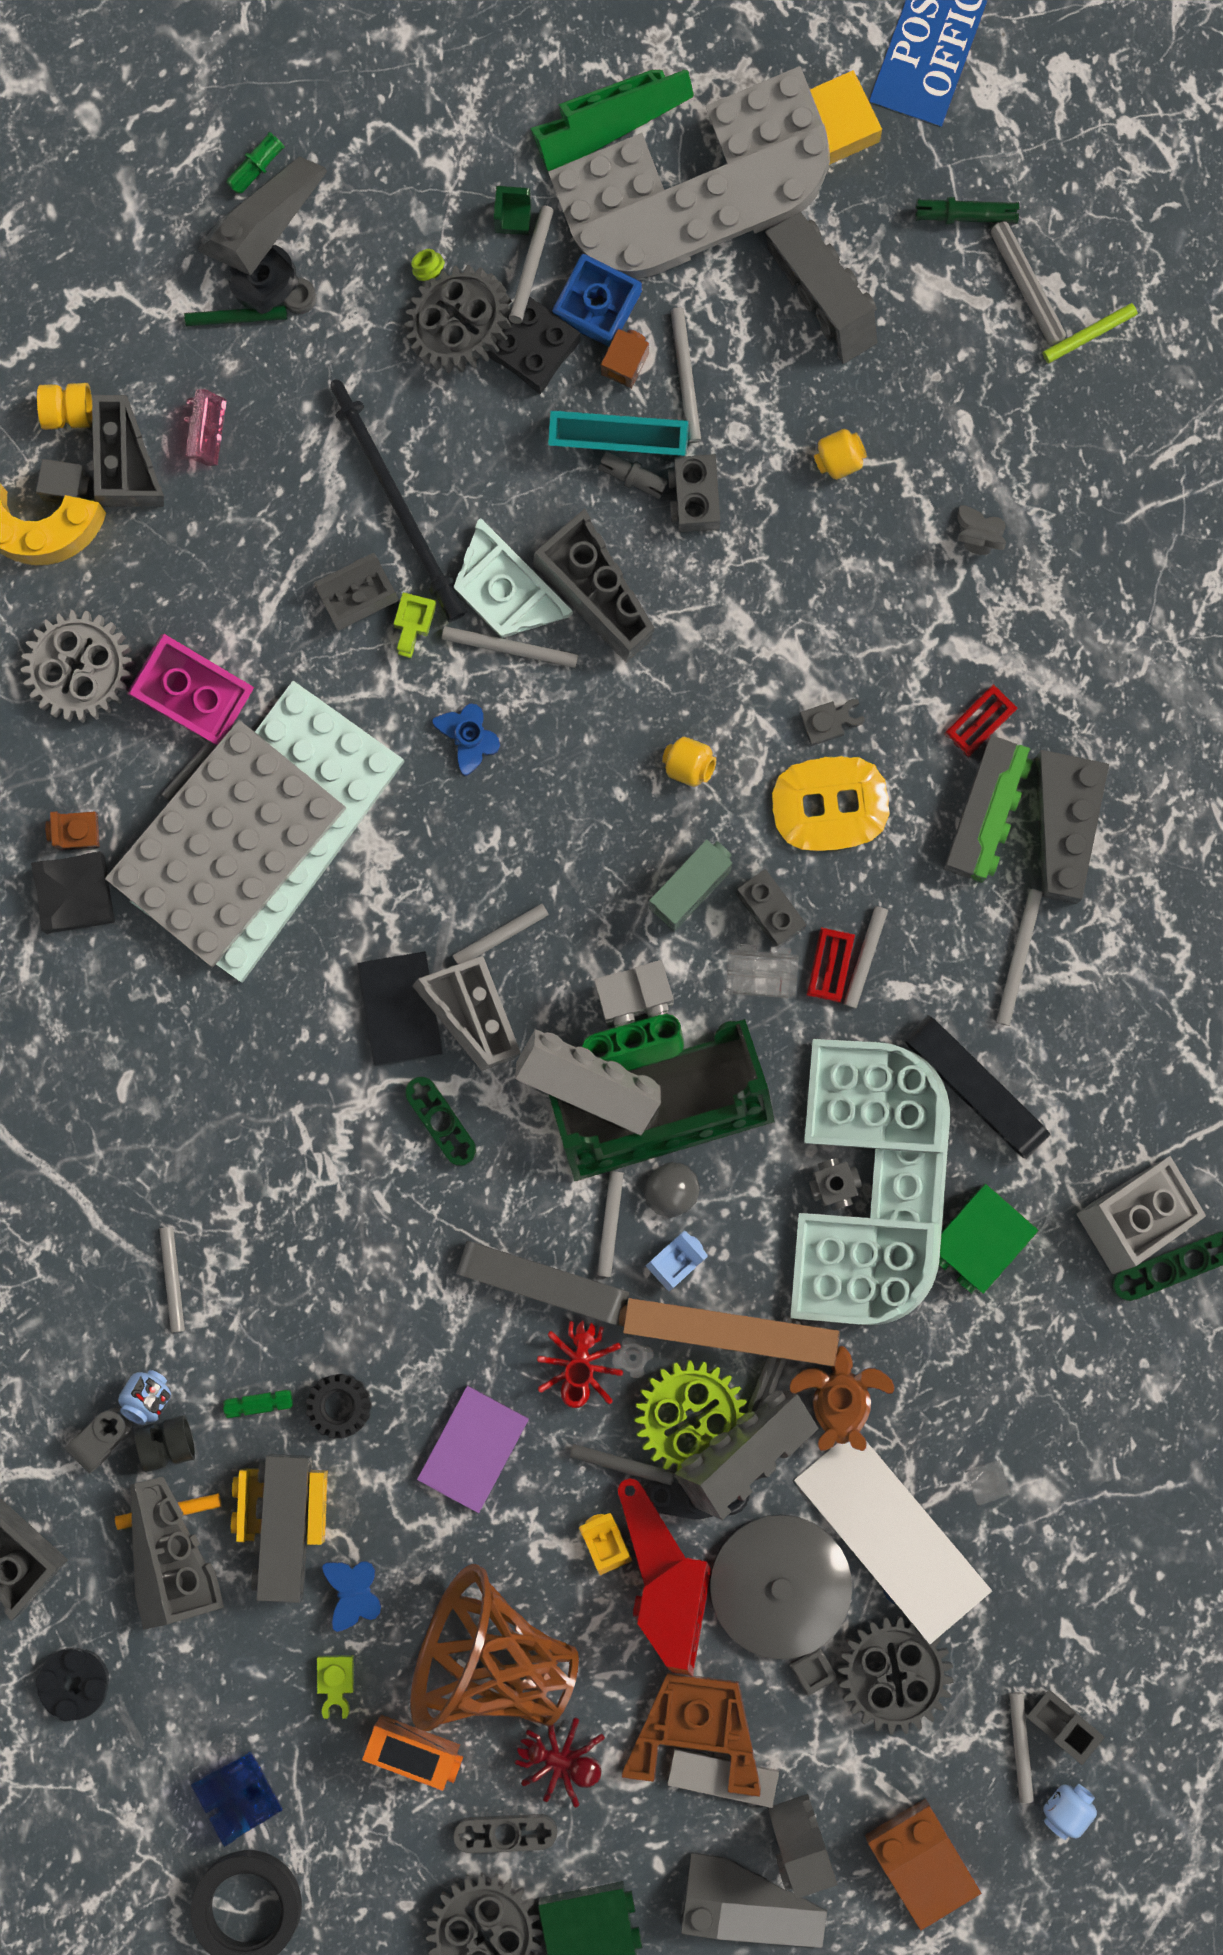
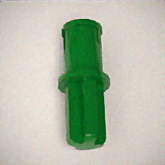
M268 132L266 137L250 154H245L246 159L227 179L229 187L236 193L242 194L261 172L263 174L267 172L265 168L285 148L283 143L271 132Z

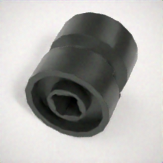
M185 1415L164 1420L161 1427L156 1423L135 1428L136 1448L145 1472L166 1467L169 1460L174 1464H179L195 1459L194 1440Z

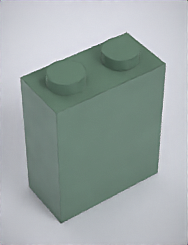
M706 839L649 900V909L675 932L729 875L733 864L730 859L731 853L718 841L712 844Z

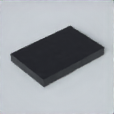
M426 951L357 963L374 1066L442 1055L443 1050L437 1016L413 987L419 978L430 975Z

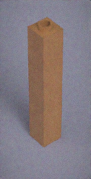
M632 1298L628 1299V1305L621 1308L619 1325L624 1326L623 1333L834 1367L836 1364L840 1331Z

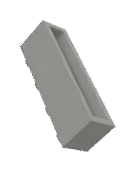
M535 1029L516 1062V1080L639 1135H642L661 1104L660 1085L652 1078L631 1073L617 1062H607L594 1056L590 1050L584 1047L576 1048L567 1044L553 1033H543Z

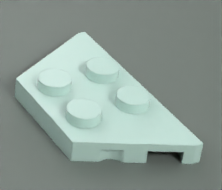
M480 518L475 526L476 530L471 544L467 548L462 569L458 573L454 584L457 594L501 638L570 617L573 611Z

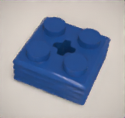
M582 254L555 303L552 313L578 332L610 347L618 328L622 330L642 292V283L586 254ZM598 296H602L603 305L593 306L590 298L597 299Z

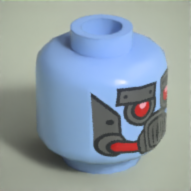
M149 1370L148 1373L137 1372L132 1374L118 1398V1402L122 1407L120 1410L122 1415L139 1425L157 1421L171 1398V1392L165 1385L167 1382L166 1378L153 1370Z

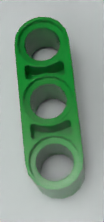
M662 1014L592 1034L585 1039L582 1047L590 1050L594 1056L599 1053H606L600 1059L607 1062H617L628 1071L679 1055L684 1048V1038L679 1020L673 1015ZM665 1034H673L672 1037L661 1038ZM631 1044H640L635 1048H628V1046Z

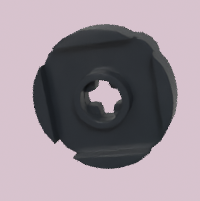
M277 245L271 247L251 275L233 267L230 269L232 276L231 282L229 281V287L233 295L241 305L248 309H255L260 314L268 313L273 307L282 303L299 284L296 267L292 259L283 248ZM259 274H269L266 280L259 282L257 278Z
M74 1647L56 1652L44 1662L36 1678L40 1702L50 1714L62 1721L81 1720L90 1716L102 1706L107 1696L109 1683L108 1669L96 1653L87 1649L83 1650ZM67 1675H70L72 1678L77 1676L81 1678L82 1682L78 1685L79 1693H75L73 1690H66L67 1680L65 1678Z

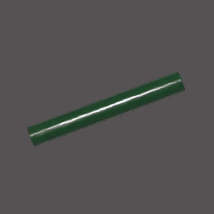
M286 306L273 307L271 311L264 314L256 312L255 309L184 313L186 327L287 320Z

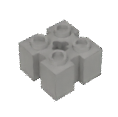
M662 960L594 979L606 1025L614 1024L615 1028L635 1022L634 1017L642 1014H647L648 1018L668 1014V1008L672 1007L674 1003Z

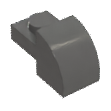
M1050 1689L1027 1716L1030 1721L1081 1765L1087 1761L1105 1738L1095 1727Z

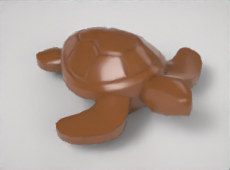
M842 1345L838 1347L835 1367L831 1366L833 1371L831 1374L828 1375L818 1368L804 1369L791 1380L789 1389L790 1392L796 1394L808 1388H816L813 1399L814 1413L820 1426L825 1431L818 1441V1447L821 1451L832 1448L835 1441L839 1444L850 1442L852 1448L864 1451L867 1442L860 1433V1430L864 1427L871 1410L868 1388H875L887 1394H892L895 1386L893 1380L887 1374L876 1368H866L856 1375L851 1373L853 1367L852 1356Z

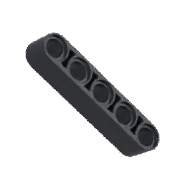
M927 1015L904 1038L907 1046L915 1054L926 1060L940 1078L1025 1160L1051 1135L1035 1116L930 1015Z

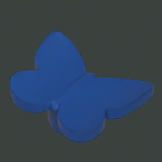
M477 704L466 705L461 714L449 712L433 719L434 727L445 736L454 739V743L458 745V765L464 776L471 774L481 764L483 754L494 755L500 748L499 738L496 734L489 730H484L482 726L483 712Z
M361 1561L353 1569L349 1564L343 1562H327L323 1564L322 1569L325 1577L334 1589L338 1591L337 1597L339 1601L333 1614V1630L338 1632L355 1625L360 1616L369 1620L376 1619L381 1613V1603L379 1598L370 1592V1586L375 1578L373 1564L368 1561Z

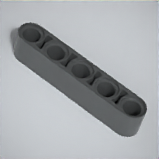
M468 1240L466 1241L456 1272L458 1275L620 1326L621 1308L627 1304L630 1294L628 1291Z

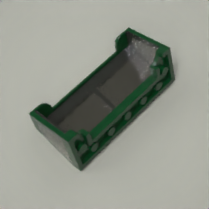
M745 1019L728 1021L720 1025L714 1033L713 1041L683 1049L679 1055L673 1058L628 1070L638 1076H648L660 1085L661 1104L642 1135L549 1095L574 1181L775 1122L769 1088Z

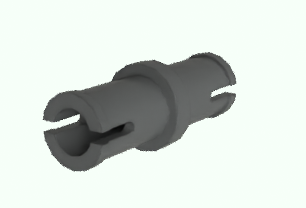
M609 450L605 452L598 467L599 471H603L625 482L624 486L628 488L633 486L656 497L658 500L668 483V479H664L642 468L641 463L635 461L633 464L611 453Z

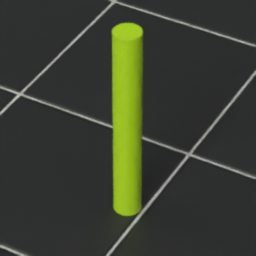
M1130 303L1042 352L1045 361L1049 364L1138 315L1136 307L1133 303Z

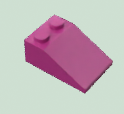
M162 634L126 694L213 744L218 745L231 729L254 687L166 634Z

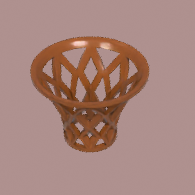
M477 1564L468 1565L456 1575L443 1594L421 1645L411 1688L410 1710L413 1724L417 1729L431 1731L437 1728L439 1724L471 1716L521 1717L545 1726H551L560 1718L572 1695L578 1673V1651L576 1647L551 1638L531 1626L489 1583L488 1574L482 1566ZM476 1582L482 1593V1601L461 1595L471 1584ZM453 1608L472 1639L437 1643ZM468 1612L480 1615L478 1628ZM489 1618L502 1636L486 1634ZM508 1623L514 1625L515 1631L518 1633H515ZM507 1649L516 1663L503 1665L490 1652ZM471 1650L465 1668L448 1655ZM529 1651H535L538 1655L531 1656ZM432 1658H434L448 1673L458 1680L426 1693ZM480 1659L485 1667L475 1669ZM558 1662H569L568 1676L557 1666ZM526 1676L527 1679H524V1680H521V1679H520L521 1677ZM490 1677L493 1678L492 1680L487 1681L481 1685H478L473 1682ZM490 1688H493V1689H495V1690H496L497 1692H499V1693L493 1692V1691H491V1690H489V1689H490ZM564 1689L557 1705L546 1696L548 1691ZM453 1692L450 1699L441 1698ZM477 1694L482 1696V1698H478L475 1700L470 1698ZM427 1707L441 1712L435 1718H432Z

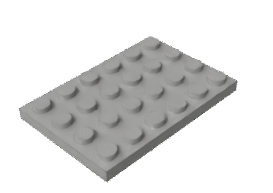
M238 720L105 879L213 968L346 810V807L247 725Z

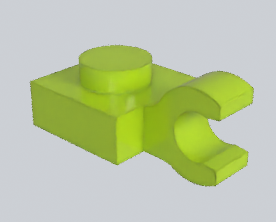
M402 593L394 621V628L402 630L397 646L398 655L412 658L417 634L428 636L437 605L435 600Z

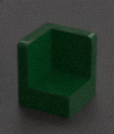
M496 186L494 207L495 233L529 235L532 207L531 190L529 188Z

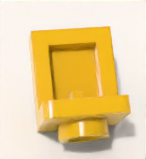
M611 1513L594 1515L579 1527L600 1576L632 1561L619 1527Z

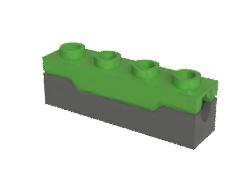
M990 735L943 870L966 878H972V880L981 883L985 881L987 875L994 876L1000 859L999 856L994 855L998 842L1005 843L1011 824L1005 823L1009 810L1015 812L1022 792L1016 790L1020 778L1027 779L1033 762L1032 759L1027 758L1030 748Z

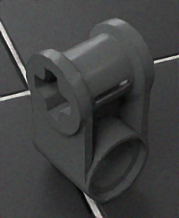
M119 1407L111 1408L99 1414L65 1447V1450L89 1474L109 1457L112 1450L132 1429L133 1422L122 1415L120 1412L121 1408ZM115 1418L118 1421L115 1426L116 1430L110 1431L108 1428L111 1424L110 1420Z

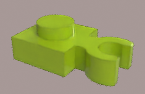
M354 1655L318 1656L317 1694H328V1699L322 1707V1716L324 1719H328L330 1717V1706L337 1704L342 1708V1719H347L350 1713V1705L344 1698V1693L354 1692Z

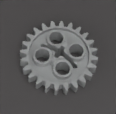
M71 610L69 620H65L58 613L56 617L57 624L52 625L48 620H44L47 629L44 633L34 629L35 635L39 638L37 642L26 641V644L32 649V653L22 654L21 657L30 665L21 668V672L31 677L24 681L23 684L27 688H35L29 696L34 701L42 698L39 707L43 711L52 706L51 715L54 718H57L64 711V719L67 722H71L75 713L78 719L84 723L86 713L90 712L97 720L99 719L98 709L103 708L106 712L111 713L108 703L112 700L121 704L122 701L117 695L118 691L128 692L129 690L123 683V680L133 679L134 676L125 668L134 665V661L124 656L132 651L129 645H120L126 637L122 632L113 635L116 626L112 622L104 626V618L101 615H98L92 622L91 614L88 611H85L82 618L79 619L75 611ZM69 637H76V647L71 651H63V642ZM92 639V644L86 649V642ZM100 651L108 652V659L104 664L93 665V658L96 653ZM82 662L84 665L82 670L76 669L74 671L71 668L73 663L80 664ZM57 667L62 668L60 679L56 682H48L47 676L50 670ZM93 682V690L89 695H78V689L82 683ZM69 685L70 689L68 693L64 694V688H66Z

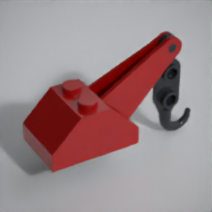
M625 1479L618 1487V1495L645 1586L642 1596L637 1595L635 1598L633 1617H636L637 1624L666 1667L672 1673L693 1677L712 1570L707 1561L685 1558L659 1514L692 1520H701L713 1516L695 1508L681 1484L673 1483L670 1486L655 1482L650 1487L645 1488L635 1479ZM750 1495L743 1501H739L737 1498L728 1505L731 1511L729 1515L741 1512L747 1506Z

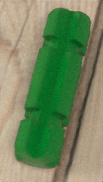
M290 1390L276 1391L273 1395L269 1392L243 1396L241 1400L237 1397L223 1401L226 1418L240 1417L242 1413L246 1416L272 1412L274 1408L284 1410L293 1407Z

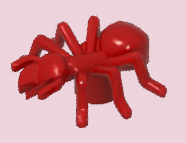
M570 1321L568 1335L577 1346L575 1352L554 1332L550 1331L548 1337L572 1360L538 1356V1362L565 1366V1370L539 1386L537 1390L542 1393L561 1380L566 1379L561 1387V1398L568 1407L579 1408L589 1399L590 1388L588 1384L590 1383L607 1404H611L613 1402L612 1398L594 1379L593 1371L622 1376L623 1371L621 1369L592 1365L589 1362L621 1348L620 1343L613 1344L589 1355L588 1349L602 1339L603 1326L599 1327L598 1336L594 1339L595 1326L592 1322L589 1325V1329L585 1332L584 1321H581L576 1328V1335H574V1322Z

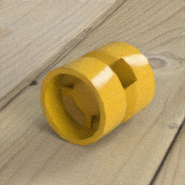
M70 383L67 384L65 390L56 384L39 385L37 389V410L41 428L43 430L63 428L66 422L71 428L92 427V395L89 384Z

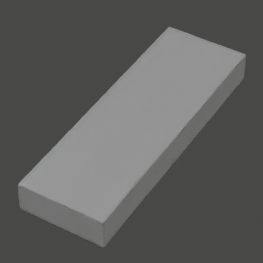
M674 1748L667 1785L772 1808L779 1770L757 1766L761 1785L760 1797L728 1792L731 1760Z

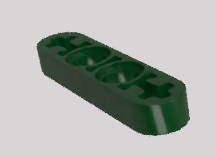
M1223 1231L1216 1232L1143 1261L1135 1267L1116 1273L1111 1284L1114 1294L1121 1300H1137L1223 1266V1252L1212 1255L1216 1262L1211 1264L1210 1253L1204 1246V1243L1207 1242L1209 1249L1220 1246L1222 1244ZM1190 1249L1198 1250L1203 1257L1202 1265L1195 1270L1188 1268L1184 1262V1256ZM1158 1262H1164L1170 1268V1277L1165 1282H1157L1152 1277V1268ZM1144 1268L1145 1279L1151 1285V1288L1146 1289V1284L1141 1283L1133 1287L1134 1293L1132 1295L1128 1291H1121L1120 1285L1124 1283L1123 1277L1127 1275L1129 1279L1140 1278L1142 1274L1139 1272V1269Z

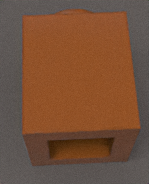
M618 328L601 363V375L632 389L649 355V342L645 341L646 338L637 331L629 329L625 332Z

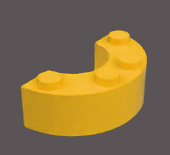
M0 483V553L16 562L29 565H49L67 560L82 551L95 538L104 522L106 512L99 502L65 495L60 508L50 517L39 521H23L10 514L7 506L8 492Z

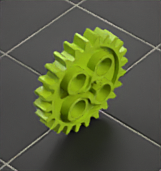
M687 1360L685 1370H681L678 1363L674 1362L672 1364L673 1373L671 1374L663 1368L659 1369L662 1380L657 1381L650 1377L648 1380L653 1389L651 1391L640 1390V1393L647 1398L646 1403H635L637 1408L644 1411L643 1415L634 1418L635 1422L644 1424V1428L636 1432V1435L648 1438L642 1445L643 1450L655 1449L651 1457L654 1462L661 1457L665 1458L663 1462L665 1470L669 1469L673 1463L676 1464V1472L680 1470L684 1460L694 1454L702 1453L710 1446L709 1442L715 1436L724 1432L728 1433L737 1426V1420L746 1414L739 1412V1408L745 1405L747 1401L734 1397L741 1390L740 1386L729 1388L728 1384L732 1377L726 1375L719 1379L720 1368L717 1366L710 1373H707V1363L704 1361L700 1363L697 1370H694L691 1360ZM697 1383L702 1384L706 1390L704 1399L699 1403H692L688 1397L690 1387ZM714 1399L718 1400L717 1406L696 1417L697 1424L695 1426L686 1423L670 1436H665L664 1432L687 1418L685 1412L688 1409L695 1413ZM667 1402L673 1403L676 1408L675 1417L669 1422L661 1421L658 1416L660 1406ZM713 1414H720L724 1419L723 1429L717 1433H711L707 1428V1420ZM683 1433H691L695 1439L693 1448L687 1452H681L677 1447L678 1437Z

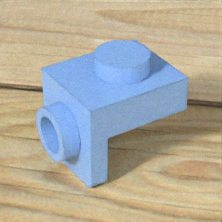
M683 1231L654 1257L646 1267L670 1292L704 1261L708 1255L697 1238Z

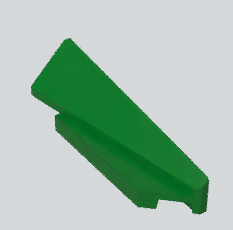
M652 69L558 104L562 119L530 128L547 172L595 152L693 98L694 92L689 71L682 70L665 77L663 70Z

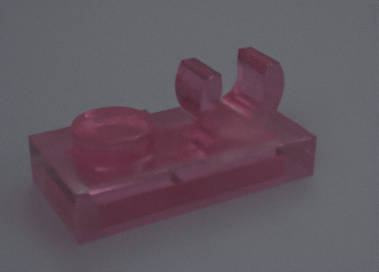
M196 389L195 397L187 399L186 403L193 407L192 416L184 418L185 422L190 423L185 456L206 466L218 465L226 399L206 389Z

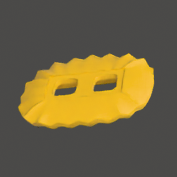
M823 757L791 765L778 776L772 792L776 828L787 843L802 850H838L868 843L883 832L890 815L888 806L889 796L886 790L885 779L874 764L860 757ZM856 791L859 809L855 812H840L837 800L838 792ZM820 794L823 797L824 814L807 817L804 813L803 797Z

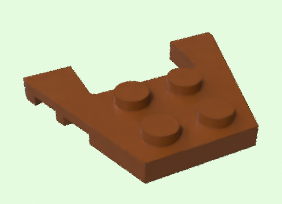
M668 1672L623 1769L622 1778L654 1782L658 1747L660 1744L731 1755L728 1792L760 1797L761 1785L739 1681L694 1675L692 1677Z

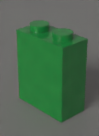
M982 1184L942 1229L939 1267L944 1271L950 1267L957 1273L959 1277L956 1279V1282L970 1294L975 1290L979 1294H984L1039 1230L987 1184Z

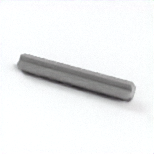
M1006 221L996 224L992 227L991 236L1048 344L1052 346L1063 341L1066 333L1009 224Z

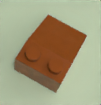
M926 1798L865 1834L870 1848L920 1930L925 1929L982 1894Z

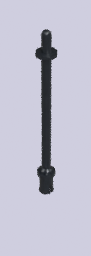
M338 379L333 380L330 388L341 408L335 414L336 418L339 421L347 420L431 579L430 588L428 589L431 596H436L448 622L460 619L467 613V610L454 589L455 581L452 577L443 575L359 413L364 409L363 403L361 401L353 402L342 381Z

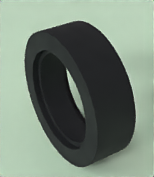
M243 1850L222 1857L207 1870L198 1883L192 1897L191 1923L196 1938L210 1955H278L289 1943L300 1920L302 1898L299 1885L293 1873L282 1861L265 1852ZM253 1874L259 1876L272 1885L279 1897L281 1914L278 1926L270 1935L255 1942L234 1940L221 1931L214 1919L212 1903L215 1891L224 1880L234 1875Z

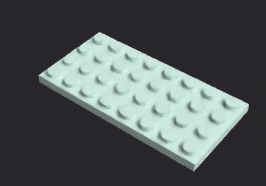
M295 681L291 682L255 733L342 803L346 810L216 963V965L241 983L252 971L405 762L403 758ZM131 900L129 901V902H131L133 905H135L136 907H138L140 910H142V909H141L139 906H137L134 902H132Z

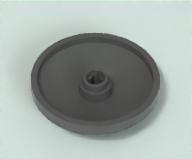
M777 1514L754 1519L738 1528L728 1537L715 1558L710 1578V1591L716 1616L726 1633L736 1643L762 1657L792 1659L814 1652L825 1645L837 1633L850 1607L852 1579L849 1565L841 1548L824 1529L801 1517Z

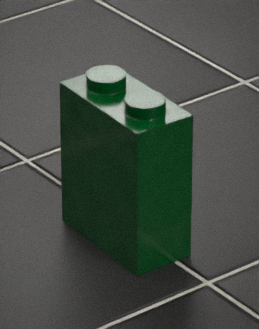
M624 1881L539 1898L538 1906L548 1955H637V1949L643 1948L639 1926L632 1927L630 1913L636 1912L632 1890L625 1891Z

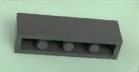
M269 1454L266 1456L265 1462H260L258 1482L264 1483L263 1498L258 1497L256 1519H262L261 1533H256L254 1538V1555H259V1568L253 1569L251 1590L257 1591V1601L300 1603L303 1600L308 1534L310 1472L312 1471V1456Z

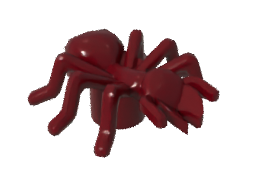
M576 1717L572 1720L565 1743L560 1749L557 1744L554 1724L547 1726L552 1750L546 1749L539 1734L527 1730L526 1734L535 1738L537 1742L529 1738L521 1739L520 1742L528 1748L518 1747L517 1752L523 1759L530 1761L515 1760L516 1765L524 1768H529L533 1764L544 1761L546 1765L534 1775L521 1781L522 1786L537 1782L551 1769H554L543 1801L548 1802L550 1800L558 1777H560L564 1781L566 1792L575 1808L579 1807L580 1803L573 1790L571 1780L581 1788H590L599 1782L602 1774L601 1765L598 1760L591 1756L581 1755L589 1752L605 1738L603 1734H599L579 1749L572 1747L571 1744L579 1724V1719Z

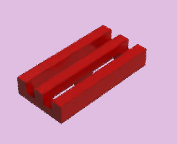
M993 684L944 735L948 739L950 738L958 749L960 748L969 758L1018 708ZM994 695L998 700L959 736L956 731ZM1004 705L1007 710L969 746L966 741Z
M821 927L806 996L841 1003L855 934ZM826 936L833 937L821 991L815 988ZM840 939L846 940L836 992L830 993L829 988Z

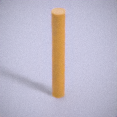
M219 1493L177 1502L183 1515L222 1507ZM132 1513L115 1516L117 1530L132 1527Z

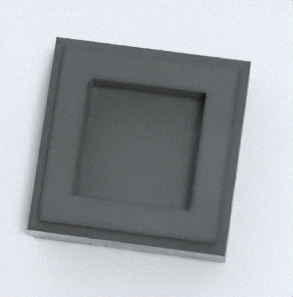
M821 1647L789 1663L807 1697L838 1679Z

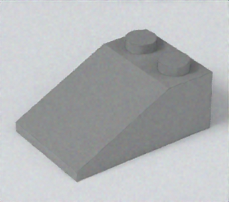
M1171 1156L1164 1158L1076 1213L1112 1274L1137 1266L1206 1217Z

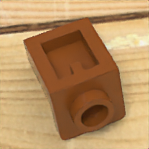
M58 811L50 812V821H46L45 824L46 838L48 842H52V846L57 850L100 847L97 812L60 814Z

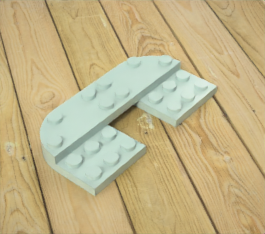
M813 1039L804 1143L875 1148L870 1218L799 1213L790 1318L861 1325L885 1324L898 1320L913 1311L924 1300L933 1286L940 1258L950 1106L947 1091L940 1076L926 1060L914 1052L888 1043Z

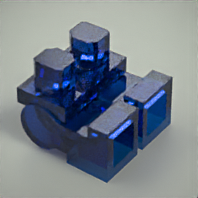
M248 1751L200 1776L191 1784L205 1813L218 1808V1810L211 1814L209 1820L224 1847L257 1825L283 1811L282 1805L252 1751Z

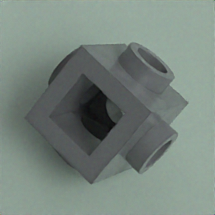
M838 1158L817 1164L819 1171L812 1173L813 1180L808 1182L814 1201L820 1200L822 1207L831 1204L833 1211L852 1205L851 1197L857 1196L856 1188L862 1187L856 1167L849 1168L848 1162L839 1164ZM833 1177H839L842 1180L843 1186L840 1190L836 1191L830 1187V1180Z

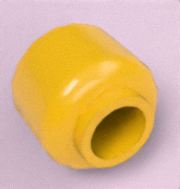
M841 429L820 439L818 442L819 453L814 455L821 474L828 472L836 480L860 470L863 467V459L867 457L866 450L858 433L852 434L847 429Z
M681 737L674 744H669L666 747L662 762L666 764V773L669 778L696 787L702 782L706 783L709 781L715 770L716 757L713 756L710 746L688 737Z

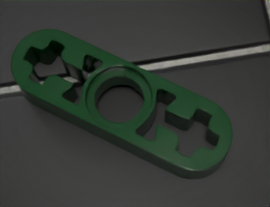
M426 1077L412 1079L406 1087V1098L437 1145L452 1164L457 1166L470 1164L477 1154L476 1144L437 1086ZM417 1084H420L422 1087L429 1085L431 1090L427 1095L431 1102L434 1104L439 1099L442 1103L431 1108L425 1116L421 1112L422 1109L428 1108L424 1101L420 1098L417 1100L413 1099V1095L416 1093L414 1087ZM440 1111L448 1113L451 1117L450 1127L443 1132L436 1131L431 1125L433 1115ZM457 1127L461 1131V1134L455 1135L457 1140L461 1144L468 1143L470 1146L466 1151L468 1157L464 1160L460 1156L455 1158L452 1156L451 1153L454 1152L455 1147L450 1140L445 1145L441 1141V1138L451 1135Z

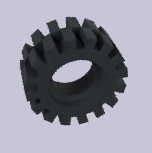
M335 1374L321 1379L312 1387L310 1395L306 1400V1414L311 1420L310 1424L318 1430V1433L329 1436L328 1438L342 1439L355 1434L365 1426L364 1424L370 1417L369 1413L372 1408V1402L369 1399V1391L364 1388V1384L361 1381L356 1380L351 1375ZM335 1392L346 1394L352 1401V1411L343 1420L331 1418L325 1408L326 1400Z

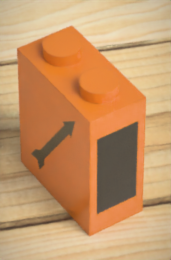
M381 1715L374 1726L362 1760L443 1791L447 1781L454 1784L463 1756L457 1754L460 1744Z

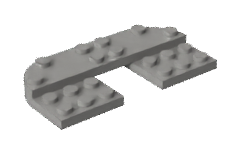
M801 66L705 106L727 164L664 190L643 133L549 171V176L566 217L570 232L581 252L632 278H644L691 260L690 256L752 230L755 234L775 226L806 209L819 194V189L826 174H828L830 148L825 126Z

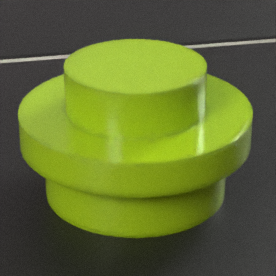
M433 249L422 250L412 259V273L419 281L435 279L440 275L445 261L441 254Z

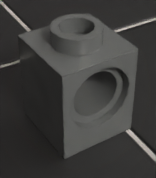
M42 459L36 492L43 501L62 504L65 495L81 499L90 496L92 478L89 477L83 465Z

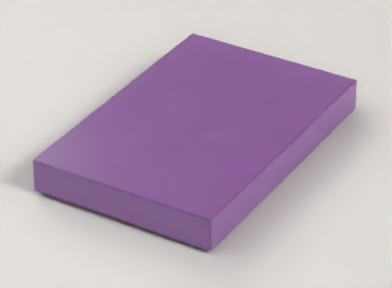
M467 1385L417 1480L480 1513L529 1418Z

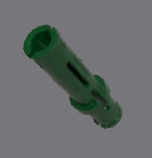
M947 197V200L917 198L915 220L945 221L946 224L951 225L954 224V221L993 223L1006 221L1007 223L1018 224L1019 213H1017V210H1020L1019 202L956 201L955 197Z

